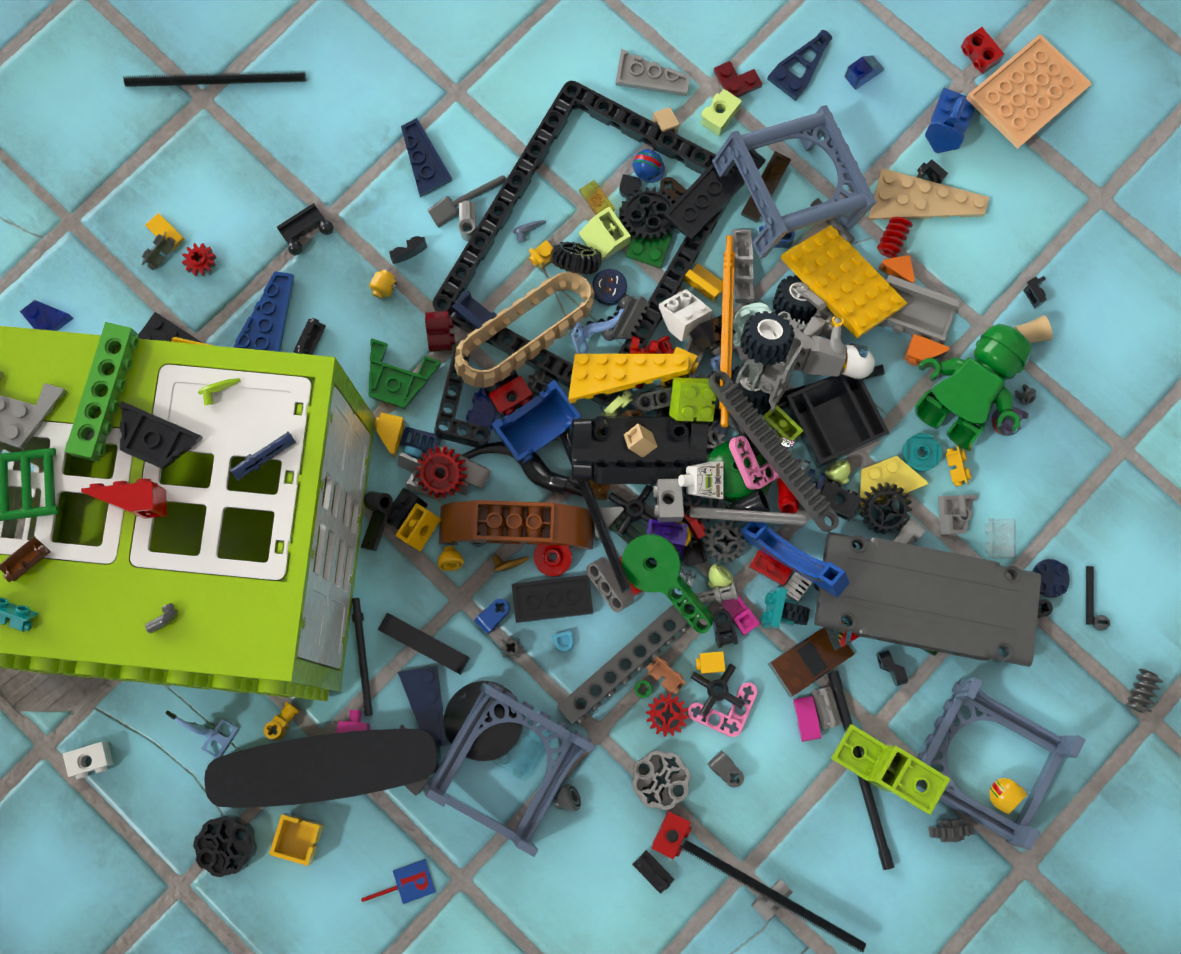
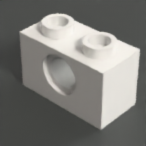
M99 742L63 753L68 777H76V780L88 777V773L95 771L96 774L107 771L108 766L114 765L109 742ZM88 756L92 758L90 766L86 765V758Z

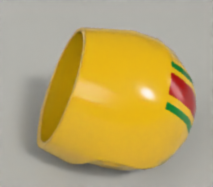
M1009 778L997 779L989 789V797L992 804L1008 815L1028 795L1023 787Z

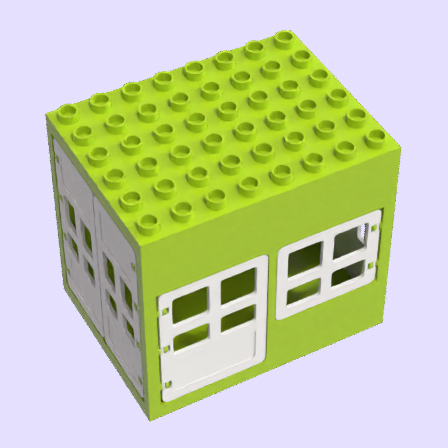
M0 326V371L3 372L0 381L1 396L36 405L44 383L63 388L67 391L63 398L60 397L54 405L55 408L51 414H47L40 423L41 427L24 448L0 442V454H2V450L10 453L56 448V456H53L55 506L59 508V514L26 518L22 539H14L18 519L0 521V564L34 536L51 551L14 582H8L3 576L5 574L0 570V598H5L15 605L27 606L30 610L39 613L36 617L30 619V622L33 623L30 631L22 632L9 627L10 618H8L7 624H0V668L126 682L134 681L166 686L174 685L207 690L255 693L278 697H296L319 701H328L329 691L341 692L365 507L364 497L367 491L376 418L337 359L330 356L139 339L138 347L134 349L131 357V369L127 370L125 377V389L120 393L118 399L119 409L114 413L112 419V431L106 438V451L100 458V461L96 462L72 456L66 453L65 449L101 335ZM121 346L115 348L114 354L120 352ZM115 367L110 368L107 375H111ZM240 378L241 381L237 384L225 388L221 392L212 393L214 404L204 405L203 394L200 395L198 393L202 387L227 379ZM108 388L101 392V397L108 393ZM123 401L197 433L203 438L164 470L120 451V439L122 437L120 431L122 409L120 404ZM101 410L95 412L94 419L101 415ZM94 431L88 434L87 440H91L94 437ZM287 431L290 432L296 444H293L261 465V469L258 471H252L239 481L234 477L230 468L247 459V455H253L287 433ZM43 458L30 459V464L34 466V472H31L32 508L45 507ZM12 461L8 464L9 511L22 509L21 461ZM137 479H151L152 482L158 483L159 486L166 489L167 517L141 518L99 501L81 492V488H90L89 485L94 483H102L104 486L113 485L115 481H127L129 484L136 483ZM174 604L178 612L177 616L162 629L154 633H148L145 624L163 615L162 607L164 605Z

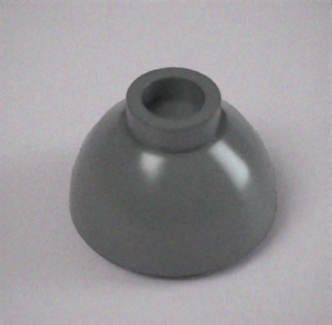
M571 784L563 786L558 793V797L555 798L556 807L569 812L578 811L581 807V798L577 789Z

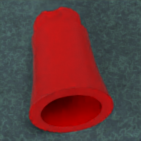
M779 477L777 479L779 509L781 513L796 514L800 503Z

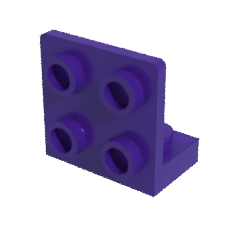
M649 519L647 534L659 535L668 539L677 549L680 561L682 562L688 525L674 522H658V520Z

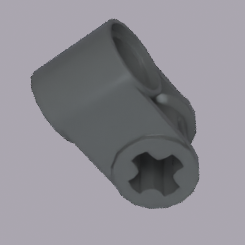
M722 750L707 763L728 786L734 788L742 785L744 781L743 773ZM731 773H732L733 775H735V774H738V775H739V777L737 778L738 781H739L738 783H736V782L731 783V782H730V780H731L730 774H731Z

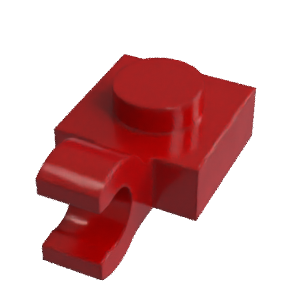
M684 512L683 518L686 520V524L695 539L704 537L706 529L700 520L697 521L696 518L686 515Z

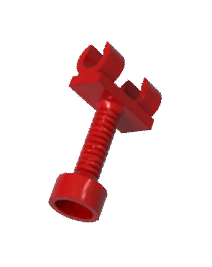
M632 336L629 349L631 354L657 353L658 341L651 340L649 350L638 348L639 337ZM643 383L635 385L634 388H643Z

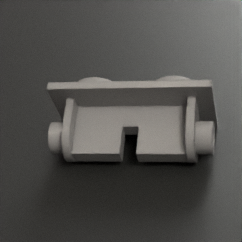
M831 686L812 691L822 729L842 725Z

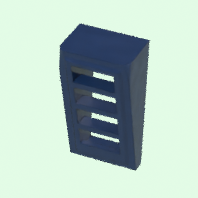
M405 426L400 445L410 446L428 453V449H430L428 444L430 439H432L431 448L435 452V447L440 445L441 439L433 433ZM409 432L413 433L410 443L406 442ZM416 435H419L417 444H413ZM423 437H426L424 446H420Z

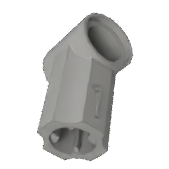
M463 201L459 203V230L461 237L469 241L476 230L475 202ZM466 228H472L471 231H464Z
M910 516L905 521L906 525L900 527V532L892 541L912 545L913 542H916L923 535L926 529Z
M781 879L771 887V889L787 898L793 893ZM761 894L751 906L765 921H768L778 911L780 904L773 903V900H768L769 897L766 899Z

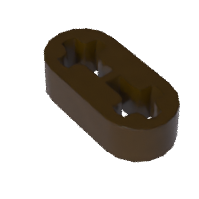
M665 177L660 182V190H663V195L669 193V199L674 198V203L679 199V196L686 192V189L671 177ZM665 184H666V185L672 184V185H671V189H670V188L665 189Z

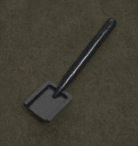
M683 502V511H684L685 514H686V510H685V506H684V502ZM691 536L689 544L685 546L683 553L685 566L707 561L701 538L696 540L695 537L692 538Z

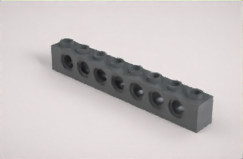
M674 605L669 607L557 706L572 725L575 722L579 725L587 718L585 714L590 709L594 712L602 705L601 699L605 696L610 698L616 692L615 687L617 685L627 683L631 679L630 674L634 670L638 673L646 666L644 662L649 657L653 660L661 653L660 647L664 644L669 646L675 640L674 635L680 631L682 634L690 627L688 621ZM672 621L675 624V629L667 631L664 623ZM658 634L660 636V643L652 644L649 639L650 635ZM637 647H643L646 650L644 657L636 656L635 649ZM627 659L631 662L629 670L621 669L620 662ZM612 672L616 675L617 679L614 683L606 682L605 675ZM594 685L602 689V693L597 697L592 696L590 693V689ZM580 698L585 699L587 702V706L583 710H579L575 706V702Z

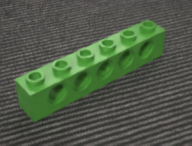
M108 322L104 324L65 452L72 456L99 462L106 451V438L112 431L114 413L119 409L118 399L126 386L125 377L127 370L129 371L132 366L131 357L133 351L139 344V334L132 328ZM121 346L120 352L114 354L115 348ZM115 367L114 372L111 375H107L108 370ZM108 388V393L101 397V392ZM101 410V415L94 419L95 412ZM94 431V437L91 440H87L88 434Z

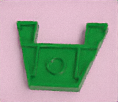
M371 338L368 396L372 399L406 409L440 367L441 361L424 356L419 372L416 374L383 363L388 344Z

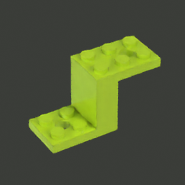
M852 724L847 728L830 758L880 790L894 793L928 815H931L950 781V778L898 746L885 745ZM856 746H860L863 749V755L860 758L855 757L853 754V749ZM919 780L926 782L927 787L923 792H919L916 788V783Z

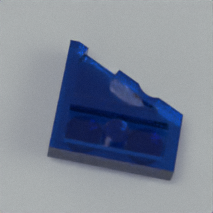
M36 300L20 311L34 329L58 331L73 319L70 314Z

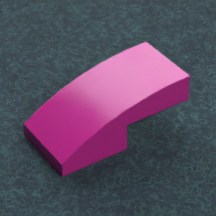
M738 595V600H725L720 604L724 610L731 614L732 621L741 633L745 635L760 623Z
M813 696L793 699L801 741L821 739Z

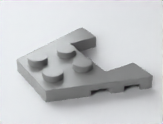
M0 371V381H1V378H2V375H3V372H1V371ZM44 383L36 405L0 395V442L24 448L41 427L40 423L47 414H51L55 408L54 405L60 397L63 398L67 391L63 388Z

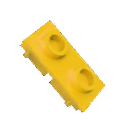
M956 446V451L954 448L947 449L945 455L948 466H956L957 468L950 470L952 484L958 487L962 486V482L965 481L966 484L970 485L969 479H972L970 469L965 466L964 461H967L965 450H961L959 446Z

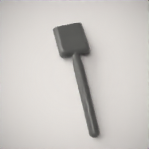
M503 175L457 198L455 201L446 196L429 208L428 212L435 224L440 228L458 215L456 206L459 203L469 201L504 183L506 177Z

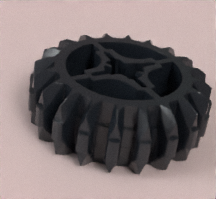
M575 242L556 243L551 253L552 263L556 267L566 270V272L585 275L593 274L599 270L602 262L601 253L597 249Z
M885 482L884 486L878 483L877 489L870 486L871 493L865 491L864 494L867 498H861L864 505H859V509L863 510L859 515L864 517L862 522L868 524L867 527L870 530L874 528L875 533L881 530L882 534H886L888 530L892 534L894 533V528L897 530L901 529L899 526L901 523L906 525L904 519L910 518L907 512L912 511V508L908 506L912 502L910 499H907L909 495L906 492L903 493L904 489L902 487L897 488V485L894 483L890 486L888 482ZM884 495L882 500L876 501L878 497ZM895 496L899 501V510L894 507L895 501L893 499ZM887 506H888L891 510H889V509H887V510H886V509L882 510L880 507H887ZM872 507L877 509L876 521L872 517ZM890 516H895L893 519L887 521V519Z

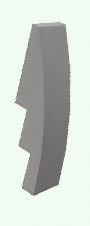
M733 229L735 303H754L751 229Z

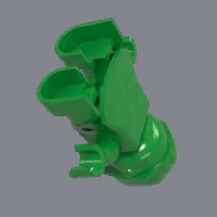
M996 324L986 330L976 342L974 359L952 358L941 361V364L932 358L924 359L919 365V370L924 371L928 367L933 368L935 372L930 375L931 382L936 381L940 374L950 377L935 385L933 391L931 389L925 392L915 405V414L925 424L937 430L944 423L946 416L950 412L957 415L958 419L947 431V436L966 451L972 450L979 437L985 431L990 410L995 403L998 412L1001 414L997 421V427L1002 426L1004 420H1011L1014 423L1012 431L1016 433L1020 425V418L1013 412V395L1004 386L1005 380L1012 379L1026 367L1031 356L1032 345L1030 341L1017 329L1004 324Z

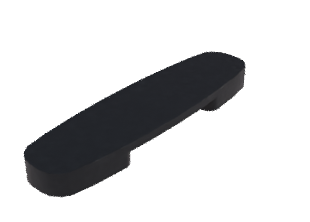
M422 729L352 731L286 740L234 752L214 759L205 770V791L207 798L212 804L218 807L233 808L296 805L354 797L401 787L431 778L441 764V751L436 736L430 731Z

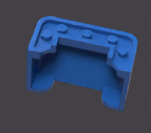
M555 380L547 384L548 388L544 392L540 391L539 395L511 415L508 416L507 414L505 421L497 419L491 423L494 432L518 463L523 462L525 464L533 458L532 455L568 429L572 430V419L582 418L572 403L569 404L568 397Z

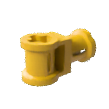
M287 701L284 703L285 707L265 725L264 735L267 738L281 740L290 726V721L296 714L300 713L296 707ZM273 727H275L278 731L277 734H273Z

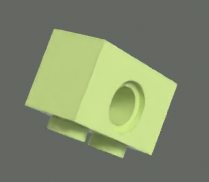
M723 89L720 94L717 93L714 96L712 105L703 110L701 124L719 136L739 111L742 101ZM716 110H722L724 113H717Z

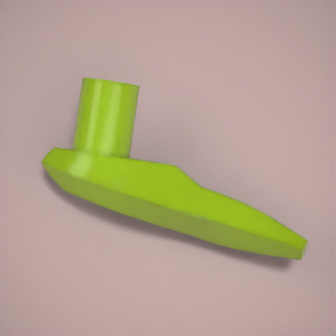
M240 378L219 381L202 387L198 393L200 395L203 394L204 405L214 404L212 393L221 392L223 389L231 387L241 380Z

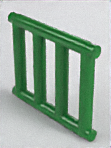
M56 448L0 454V521L59 514V508L55 506L53 456H56ZM43 458L45 507L32 508L30 459ZM21 461L22 509L9 511L8 462Z

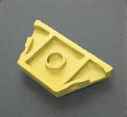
M898 456L860 470L859 494L861 498L865 499L867 498L864 494L865 491L871 493L870 486L877 489L878 483H881L882 486H884L885 482H888L890 486L894 483L897 485V488L902 487L904 489L903 493H909L928 485V482ZM884 495L878 497L876 501L882 500Z

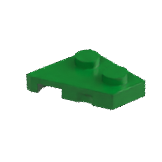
M667 234V239L661 236L660 242L653 239L652 243L649 242V239H646L645 243H643L642 238H639L637 241H635V238H632L626 258L661 269L672 235Z

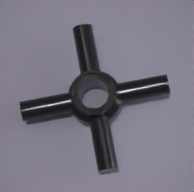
M646 485L638 499L629 502L614 493L609 495V500L624 508L626 517L616 532L620 536L625 534L632 521L642 519L648 523L649 519L657 520L645 512L643 505L653 489L651 486ZM631 507H637L640 510V512L637 514H633L630 512L629 509Z
M733 664L728 665L720 679L709 681L695 671L693 672L691 679L706 687L709 696L699 712L703 717L708 715L716 701L725 699L740 709L745 705L744 701L729 693L727 682L736 669ZM719 686L723 689V693L715 694L712 689Z

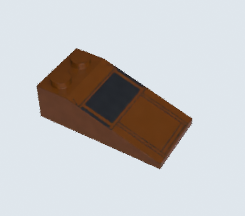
M823 627L768 663L789 697L796 695L855 655L846 641L845 646L841 647L838 640L840 631Z

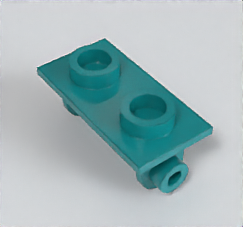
M0 598V624H7V620L10 618L9 627L22 632L30 631L33 626L30 619L36 617L39 613L30 610L27 606L15 605L5 598Z

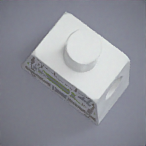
M706 462L687 466L686 475H680L678 483L681 487L686 486V493L689 495L710 499H723V462Z

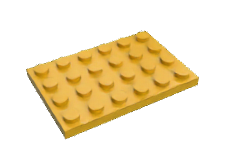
M831 225L784 252L780 257L802 282L807 284L808 288L826 303L827 308L837 318L844 319L843 325L857 339L908 304Z

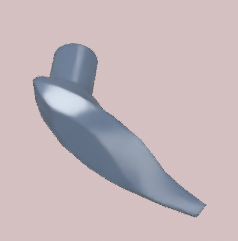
M546 220L530 222L515 228L513 233L517 234L518 243L525 242V232H530L534 228L545 224Z

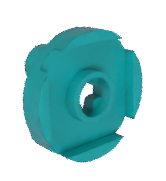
M915 434L903 445V460L914 471H929L941 460V446L929 434ZM920 448H923V451L926 452L927 455L920 457V455L917 454V451H919Z

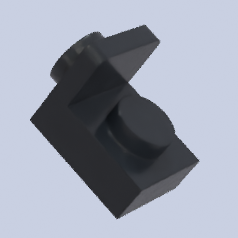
M932 159L927 164L924 162L917 170L919 172L917 178H922L926 174L930 181L939 184L948 175V172Z
M1045 276L1039 279L1037 277L1032 278L1023 289L1034 309L1041 306L1047 300L1044 290L1039 287L1046 280Z

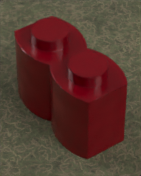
M448 311L425 312L429 352L451 351L452 345L455 344V333H451L450 329L453 328V317H449Z

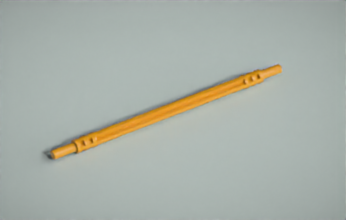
M728 235L726 236V251L724 252L720 371L725 372L732 380L735 252H733L734 237ZM720 379V386H723V381ZM719 400L721 427H728L729 412Z

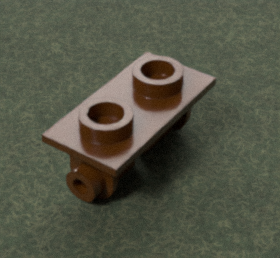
M34 536L0 564V570L5 574L3 576L8 582H14L51 551Z

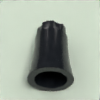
M756 489L725 507V509L770 512L769 503L761 489Z

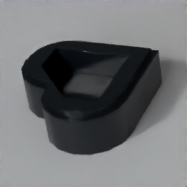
M623 174L619 193L622 197L626 198V196L632 195V191L637 193L638 189L642 188V182L637 177Z

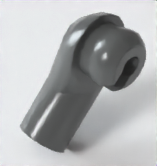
M174 604L164 605L162 607L164 614L145 624L148 633H154L162 629L177 616L178 612Z

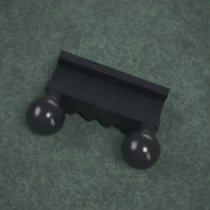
M313 203L278 225L277 229L288 243L289 253L299 255L303 250V246L296 240H299L300 236H305L306 232H311L312 228H317L318 225L322 234L330 235L334 230L332 222L324 219Z

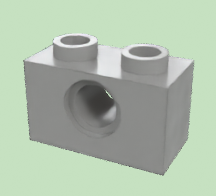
M658 479L656 486H653V496L657 497V504L654 505V515L658 516V522H682L684 517L683 495L678 479ZM669 497L672 499L673 503L666 504L663 501V498Z

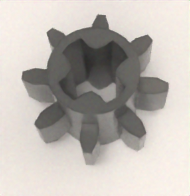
M535 370L533 376H528L530 381L528 382V387L533 389L534 394L540 391L544 392L548 388L547 384L551 382V377H546L545 371Z
M510 636L507 642L502 639L504 647H500L499 650L505 652L503 658L509 655L511 661H513V656L521 657L518 652L524 649V647L518 646L519 638L513 641L512 636ZM508 644H516L514 647L516 651L514 653L512 651L507 653Z

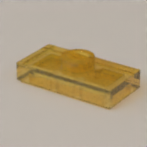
M595 180L579 189L580 194L595 215L609 206L613 212L615 211L614 206Z

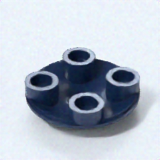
M1045 559L1035 565L1032 572L1041 574L1040 594L1042 596L1055 598L1067 592L1070 578L1068 567L1065 564L1054 559Z

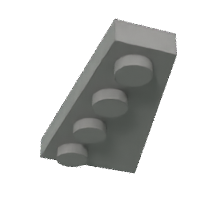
M621 49L616 86L687 96L690 76L671 68L666 69L659 66L656 62L651 63L644 60L641 56L631 55L626 50Z

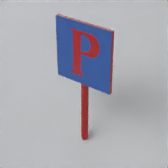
M424 859L393 870L397 886L364 897L361 901L365 902L399 890L402 903L405 904L436 893L426 860Z

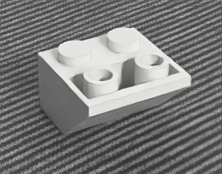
M687 289L659 304V309L669 332L681 342L691 337L689 333L695 327L711 318L712 309Z

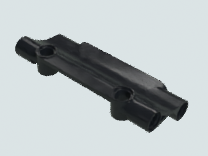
M598 416L595 419H572V480L593 479V482L598 484H657L658 479H678L680 475H686L687 466L707 462L708 422L696 420L676 421L672 417ZM637 424L651 431L657 447L645 457H641L628 449L624 434ZM606 426L603 430H598L599 427ZM682 426L681 429L675 430V428Z

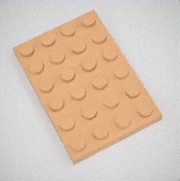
M1039 34L970 92L966 99L1019 149L1086 91L1092 83Z

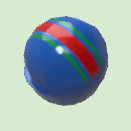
M644 149L633 158V170L642 181L656 183L663 177L665 166L658 153L650 149ZM659 173V175H658L657 177L652 178V179L649 178V177H653V176H655V175H657V174Z

